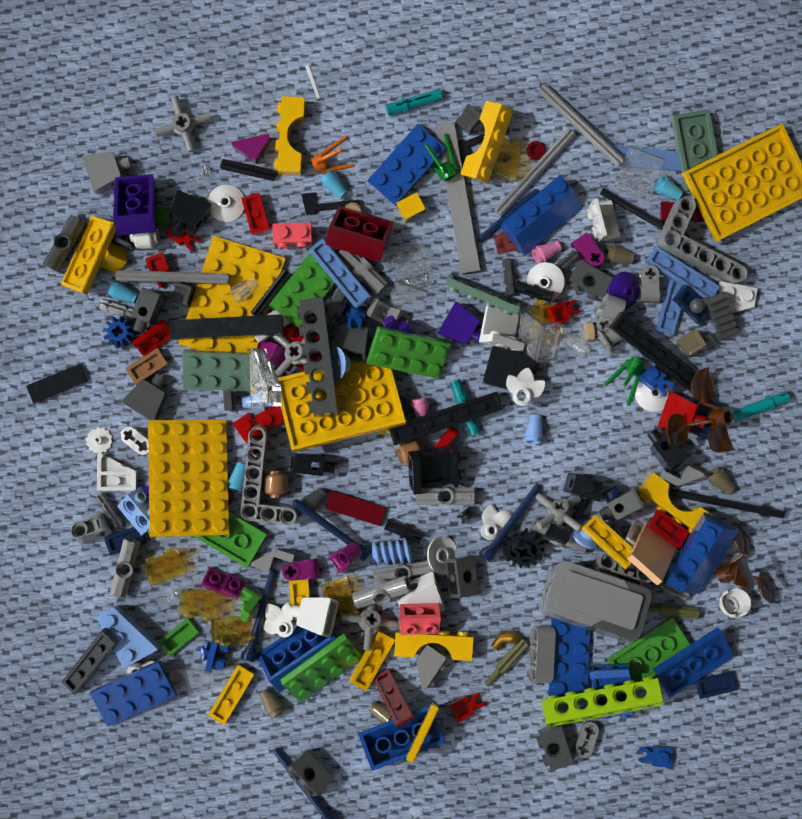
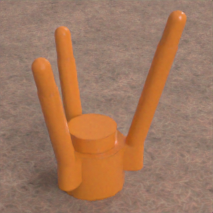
M347 135L322 152L315 154V157L310 158L316 173L321 171L324 174L330 170L336 171L355 167L354 164L326 167L330 165L328 158L342 152L343 149L339 148L327 155L325 154L348 138Z

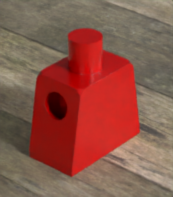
M669 392L658 427L666 430L668 418L676 413L683 416L685 424L708 420V417L698 415L700 410L698 405ZM706 424L696 425V426H697V427H701V428H705ZM694 426L686 428L689 434L692 433Z

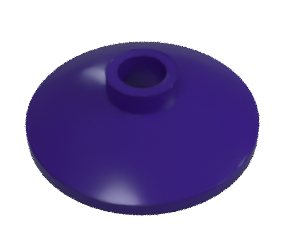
M620 272L610 281L607 294L626 300L625 309H628L639 296V281L630 272Z

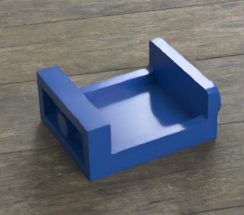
M630 663L591 665L589 671L593 688H596V690L604 689V686L609 684L620 686L623 685V682L632 680ZM620 693L617 696V701L619 702L627 699V694ZM606 697L598 699V705L600 706L607 703ZM635 711L613 716L628 718L635 715ZM612 716L602 717V719H609Z

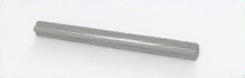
M543 84L539 88V94L616 167L623 164L625 159L549 86Z
M568 128L503 199L495 208L496 214L502 217L576 135L572 129Z
M117 270L115 276L118 281L229 284L230 276L227 273Z

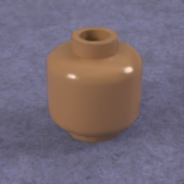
M416 439L399 444V449H396L400 464L403 463L408 467V452L425 449L423 443L419 444Z
M268 471V474L263 476L264 493L270 494V498H282V494L288 492L287 474H284L283 471Z

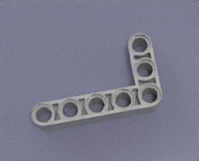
M690 196L677 200L673 204L659 235L658 246L667 253L727 283L735 284L745 280L747 270L743 265L684 236L696 208V202ZM682 203L686 205L687 210L682 208ZM674 220L679 222V228L675 226ZM667 236L671 238V245L666 240ZM684 245L687 246L688 253L683 250ZM700 254L704 255V262L700 259ZM717 262L720 263L721 270L717 268ZM734 270L737 272V279L733 275Z
M256 425L249 431L241 515L248 521L291 525L298 517V509L294 505L261 501L268 430L263 425ZM254 430H261L263 438L257 439L254 436ZM253 449L260 450V458H255L252 455ZM251 468H256L259 471L258 477L250 474ZM254 487L257 490V495H250L248 488ZM252 506L255 509V514L247 513L246 507ZM265 509H272L275 515L272 517L267 516ZM288 510L293 512L294 518H286L284 512Z

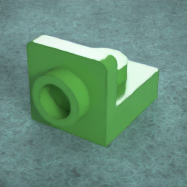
M244 587L239 596V599L244 602L239 609L242 612L239 619L246 623L261 598L255 591L249 590Z

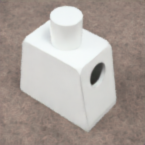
M434 572L410 581L412 592L397 597L398 606L400 604L439 603L440 612L445 611L443 597Z
M303 598L300 606H292L290 614L292 617H297V626L331 638L339 601L331 598Z

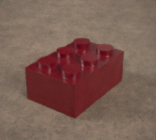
M338 206L329 225L325 245L380 262L390 238L393 222Z

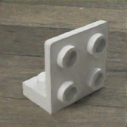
M598 198L593 199L589 209H587L588 220H592L594 226L591 228L593 238H597L598 243L620 238L612 201L599 203Z
M486 306L479 342L511 351H523L525 343L517 341L518 338L515 337L519 315L514 313L508 315L502 312L500 308Z

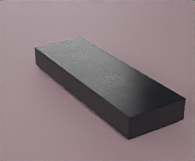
M78 364L26 385L32 402L35 404L88 381L81 364Z

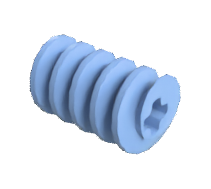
M403 539V543L400 545L399 540H396L395 544L392 545L391 540H388L387 546H385L383 541H380L379 547H377L376 542L373 541V564L374 560H376L379 566L382 560H384L385 564L388 565L390 559L393 564L397 563V559L400 560L401 564H404L405 558H407L409 563H412L411 542L408 544L406 539Z

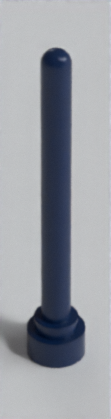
M539 484L533 486L492 543L485 548L483 547L479 552V555L490 563L496 557L495 550L541 490Z
M295 499L293 501V505L345 544L356 543L362 552L359 559L365 561L368 558L372 548L366 544H358L300 500Z
M275 570L269 572L248 647H245V650H242L240 658L250 662H255L256 660L255 647L264 620L266 605L269 603L277 572Z
M280 748L274 749V755L286 769L291 762ZM297 781V785L302 790L303 786ZM304 792L320 813L321 819H338L334 812L327 811L317 796H308Z

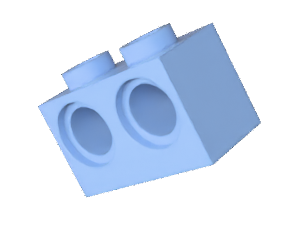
M139 487L128 494L117 507L142 536L149 531V497Z

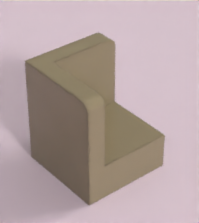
M697 329L692 330L676 341L686 357L707 345Z

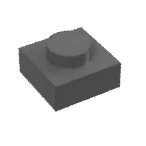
M231 390L223 391L224 410H234V406H237L236 394H233Z

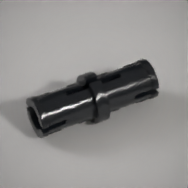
M520 280L517 281L514 292L530 296L531 299L537 298L551 303L554 291L540 288L537 284H527Z
M389 518L384 530L399 535V538H407L420 544L424 535L423 532L408 527V524L403 525Z

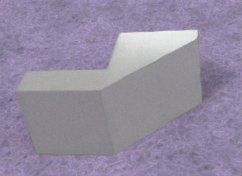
M373 298L366 313V316L385 325L383 320L390 315L394 316L395 320L403 318L408 325L412 320V317L403 311L392 308Z
M688 465L683 466L678 477L664 470H660L658 473L659 477L673 486H679L703 478L705 475Z
M277 548L251 562L250 566L269 572L275 557L294 562L296 554Z

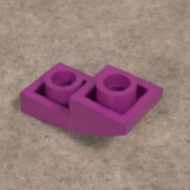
M209 567L200 585L221 595L238 599L246 581L231 573L225 575Z

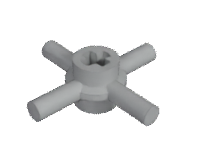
M174 96L171 100L176 115L172 119V123L155 129V133L157 136L174 131L176 134L183 136L187 151L190 153L195 151L190 133L196 124L211 120L209 112L195 117L183 113L179 97ZM182 121H185L184 127L180 126Z
M282 335L273 336L285 348L286 359L274 372L279 377L283 375L291 364L298 365L302 363L304 365V363H307V356L302 355L301 344H305L304 339L301 342L295 341L290 343ZM311 335L309 341L312 342L317 335ZM295 350L298 351V353H299L298 356H295V354H294V351H295Z
M541 493L536 495L535 499L548 508L547 516L536 523L538 529L541 530L550 523L554 525L567 523L577 532L581 531L583 526L570 517V509L581 502L579 496H575L568 502L560 499L551 502Z
M375 604L368 605L367 610H364L360 615L341 614V621L359 623L360 628L365 631L363 650L367 651L371 650L373 632L377 631L380 626L398 628L399 621L382 619L380 614L375 611ZM369 617H370V620L373 621V623H372L371 625H370V621L367 620V618H369Z

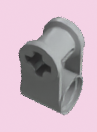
M649 265L641 269L638 275L640 289L638 302H659L660 300L659 270L657 267ZM648 271H649L650 274L653 275V276L650 277V278H649V276H646V275H645V273L648 272Z
M605 294L595 313L598 330L602 332L611 330L609 326L619 312L624 311L626 300Z
M98 513L75 523L71 528V535L81 544H88L110 535L112 531L107 525L106 514ZM83 530H85V533L82 536H79L80 533Z

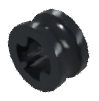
M469 506L457 515V518H461V523L464 524L476 513L472 512Z

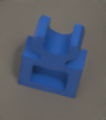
M353 305L347 306L346 322H348V328L351 329L352 325H358V328L361 329L362 322H365L366 306H360L357 310Z
M653 365L639 376L641 383L652 391L659 389L660 394L664 397L667 396L665 388L674 390V384L671 381H667V376Z
M653 745L652 751H649L646 747H639V751L646 752L644 758H638L639 762L646 763L651 760L652 766L672 768V747Z

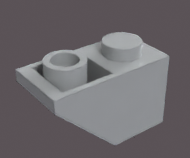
M425 644L416 658L423 690L433 686L437 679L434 676L438 670L442 671L447 664V661H445L446 655L430 644Z

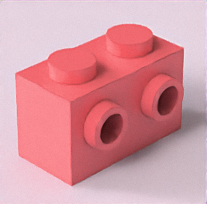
M311 223L272 224L273 244L278 249H288L289 246L308 248V246L313 245Z
M439 603L400 604L398 620L400 635L439 634L441 621Z

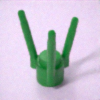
M445 133L444 139L451 164L448 162L441 164L427 143L425 147L438 166L437 168L433 164L432 169L441 180L447 182L457 175L455 171L458 167L454 161L448 135Z
M632 356L630 361L626 360L604 383L607 386L625 368H627L626 372L629 375L623 384L624 387L630 382L632 376H636L628 397L627 406L631 404L639 383V376L644 372L643 367L645 363L639 358Z

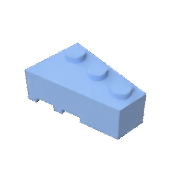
M118 605L96 616L102 629L107 627L119 640V643L113 650L123 669L161 648Z

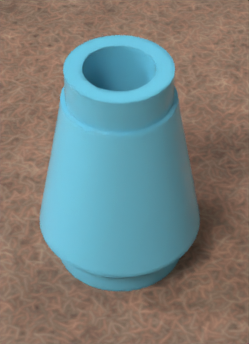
M332 170L328 171L320 179L323 183L322 185L339 198L348 191L337 173Z
M660 176L653 187L657 194L676 201L683 194V191L668 177Z
M113 281L108 291V295L112 296L111 298L133 304L138 296V293L121 281Z
M236 464L228 480V489L236 492L243 491L245 464Z

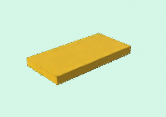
M91 215L61 282L62 286L88 295L116 232L114 222Z

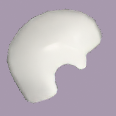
M741 588L730 589L720 596L719 607L724 615L730 618H740L746 615L752 607L751 598Z

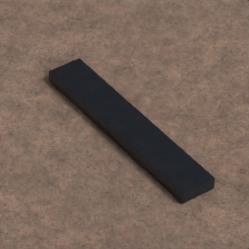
M619 312L609 328L691 393V381L697 372L623 312Z
M282 314L170 320V340L284 335V315Z
M496 391L406 421L405 425L389 428L388 430L395 446L503 410Z

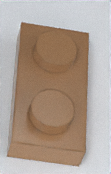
M156 348L125 369L135 385H137L140 380H146L169 364L159 348Z

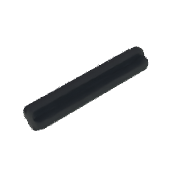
M222 159L220 164L222 170L274 181L276 178V171L227 159Z
M283 269L251 311L253 316H259L264 313L271 301L292 276L288 270Z

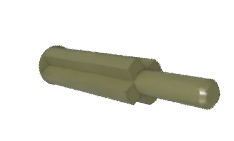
M659 604V607L649 606L648 612H658L659 616L699 619L700 610L696 607Z
M521 638L495 666L496 670L485 681L486 686H490L501 673L504 675L530 646L526 640Z

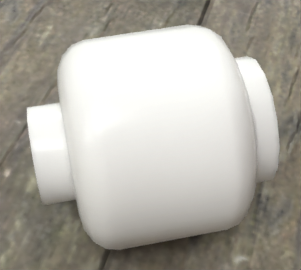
M158 229L157 232L130 234L131 243H134L138 249H153L160 240Z

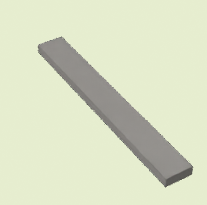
M455 123L436 125L438 142L446 148V151L441 155L442 163L448 162L451 164L444 139V134L446 133L455 164L458 167L455 171L457 175L445 183L461 274L478 272L481 269L465 179L460 174L462 162Z

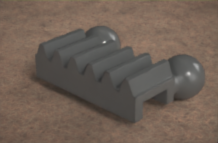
M719 291V294L705 297L704 299L695 298L690 302V309L694 313L703 312L707 306L715 330V334L705 333L702 336L707 344L705 346L707 348L713 347L718 340L722 341L739 332L736 328L737 324L734 321V316L731 313L732 309L729 307L728 297L724 291Z

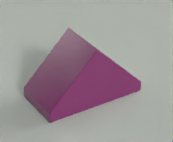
M268 133L231 143L235 151L257 164L271 143V139Z
M266 340L260 342L256 353H261V360L279 367L286 359L285 348ZM292 364L286 371H290Z

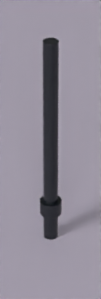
M605 188L600 192L601 196L611 200L658 229H663L664 222ZM684 233V236L690 237V235Z
M670 489L669 496L757 513L759 516L767 518L772 516L783 519L785 516V511L771 509L770 506L766 505L756 506Z

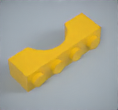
M282 96L281 102H278V114H281L280 121H277V132H280L279 139H276L275 148L279 152L278 158H275L274 168L278 171L279 175L302 176L303 157L301 153L290 146L289 134L296 124L305 121V97Z
M490 101L485 102L480 116V120L485 128L484 140L475 153L466 156L461 175L476 181L489 183L514 112L513 109L503 104Z
M650 473L638 489V492L641 494L639 497L647 503L653 502L657 505L655 507L656 510L660 509L664 513H668L678 524L686 526L688 528L687 531L691 534L703 512L710 513L702 507H696L690 511L677 509L671 503L668 496L669 483L657 474Z
M440 630L439 634L400 635V631L395 633L394 656L414 657L418 649L423 645L438 643L448 649L453 660L472 661L473 635H469L467 631H458V634H450L449 630Z

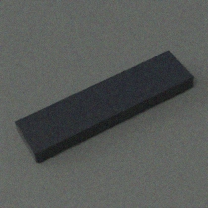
M107 627L101 630L61 681L74 695L80 692L119 643V640Z

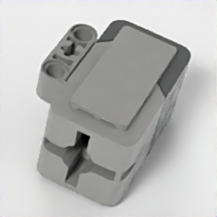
M607 553L597 558L594 570L564 561L550 569L539 603V610L545 616L619 641H634L642 634L652 599L650 590L643 587V584L650 583L652 580L648 577L646 580L641 579L640 570L634 564L627 568L634 570V572L628 571L624 573V569L621 568L622 566ZM604 557L608 558L611 562L609 568H606L602 563Z

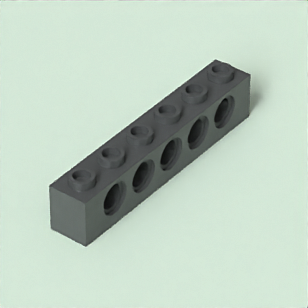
M323 297L300 300V306L296 307L298 318L302 317L303 324L299 325L300 337L304 336L305 344H301L302 355L307 356V363H304L305 375L309 374L310 382H306L307 394L312 396V401H308L309 411L314 413V418L338 415ZM309 316L317 318V321L313 324L308 323L306 320ZM311 335H318L320 339L318 342L312 343L309 341V337ZM318 353L322 356V359L319 362H314L311 359L312 355ZM320 372L325 377L322 381H316L313 378L314 375ZM321 391L327 394V398L322 401L316 398L317 393Z

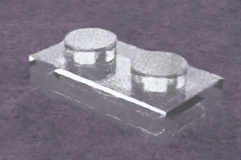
M171 668L170 680L175 689L209 690L211 671H206L205 669Z

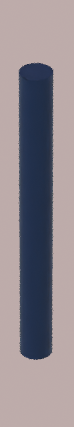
M536 189L531 191L477 238L483 243L500 228L503 221L539 192Z

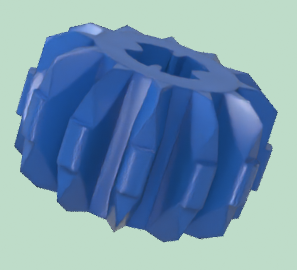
M120 316L118 320L116 317H112L113 323L106 322L109 328H103V331L108 334L104 335L103 338L105 340L109 339L108 345L112 346L114 344L115 348L119 349L120 345L123 348L127 347L126 341L132 344V340L129 337H135L136 333L130 332L134 330V325H130L131 320H125L123 316ZM121 329L123 334H119V336L115 334L116 331Z

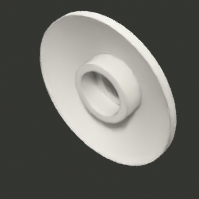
M233 185L216 187L208 198V203H211V215L221 222H231L238 219L244 212L241 200L244 197L243 193ZM224 199H228L227 205L222 204Z
M543 262L535 265L530 270L527 276V284H537L540 288L554 291L552 298L554 299L563 291L565 277L557 265ZM542 279H546L548 281V284L546 286L542 285Z
M639 381L635 397L643 409L658 412L664 409L669 392L673 393V391L665 388L667 396L664 397L660 394L659 389H657L658 395L654 396L652 390Z
M439 536L433 539L428 547L427 559L429 566L439 575H446L444 559L456 557L454 554L456 545L453 540L446 536Z

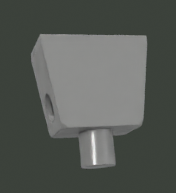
M114 152L82 157L93 191L97 195L113 187L115 177H123L122 171L132 168L128 157L118 160Z

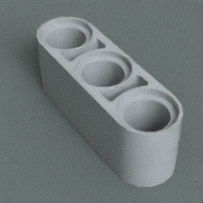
M533 626L531 629L528 671L531 683H551L553 680L556 635L555 629L552 626Z

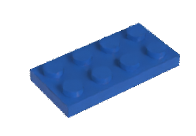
M419 124L411 130L367 180L395 206L435 163L425 144L427 143L438 159L446 151V148Z
M551 618V626L555 629L556 637L554 676L552 682L549 683L548 696L557 695L558 697H564L568 692L584 693V690L588 689L590 630Z
M717 627L653 668V671L665 693L671 698L733 658L734 654L723 632Z
M160 660L90 692L107 727L176 697L178 694Z

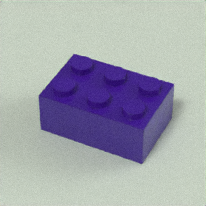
M153 174L115 177L113 221L118 235L157 232V187Z

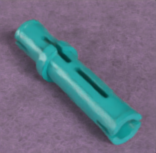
M438 88L437 90L405 99L403 97L400 101L385 104L387 115L390 116L403 111L407 113L410 109L442 101V94Z
M461 379L450 382L449 385L455 397L454 402L460 404L468 401L469 396L465 393ZM476 419L464 422L469 436L481 432Z
M785 390L773 396H765V399L739 409L732 410L733 418H735L734 421L738 422L766 410H774V407L790 402V397Z

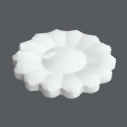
M97 427L88 433L86 445L90 451L102 454L111 448L113 443L111 440L112 435L105 428Z

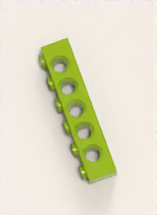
M646 677L641 682L635 683L634 680L623 682V685L620 686L609 684L600 690L589 688L585 689L584 693L579 694L577 692H568L564 697L559 698L557 695L548 696L546 700L542 701L545 723L550 728L665 706L659 679ZM638 690H646V696L638 698L636 696ZM620 693L627 694V699L623 702L617 701V696ZM606 697L607 703L603 706L598 705V699ZM581 701L588 702V706L585 709H579L578 705ZM563 704L569 706L566 713L559 712L560 706Z

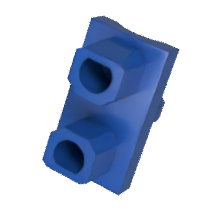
M217 634V636H213L211 648H209L211 641L205 640L204 646H198L197 651L202 653L201 660H206L208 655L206 671L225 669L227 659L217 656L219 651L229 652L231 641L222 638L223 635Z

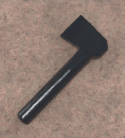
M485 133L466 141L463 139L458 140L462 163L465 162L466 156L472 154L469 147L482 143Z
M316 192L301 194L307 215H314L317 211L336 210L338 206L345 207L348 203L352 202L361 206L359 199L316 204Z
M584 499L573 514L572 518L575 521H579L589 506L590 501L588 499ZM551 524L544 536L558 543L566 544L570 540L569 534L573 528L567 524L562 530Z

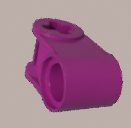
M586 232L570 243L571 247L576 249L584 262L596 269L601 267L604 261V254L590 234ZM592 257H593V258H596V257L599 258L597 262H596V261H593V262L591 261Z
M351 542L327 559L332 561L339 574L360 558L362 552L356 543Z
M318 558L286 564L282 569L283 577L290 581L320 578ZM289 566H292L297 571L293 574V577H290V574H286Z

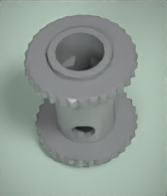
M600 330L596 331L598 342L609 354L612 353L611 346L622 340L612 330L603 334Z

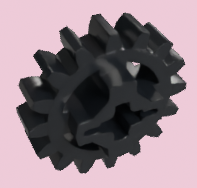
M517 528V533L511 531L510 537L505 536L503 556H506L507 562L512 560V566L519 564V568H522L523 565L530 568V563L537 565V560H542V554L545 553L544 541L541 540L540 534L535 536V530L530 533L528 528H525L524 532Z

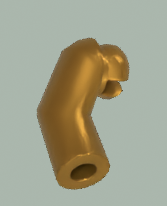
M502 631L491 646L499 651L504 643L517 644L520 637L514 631Z

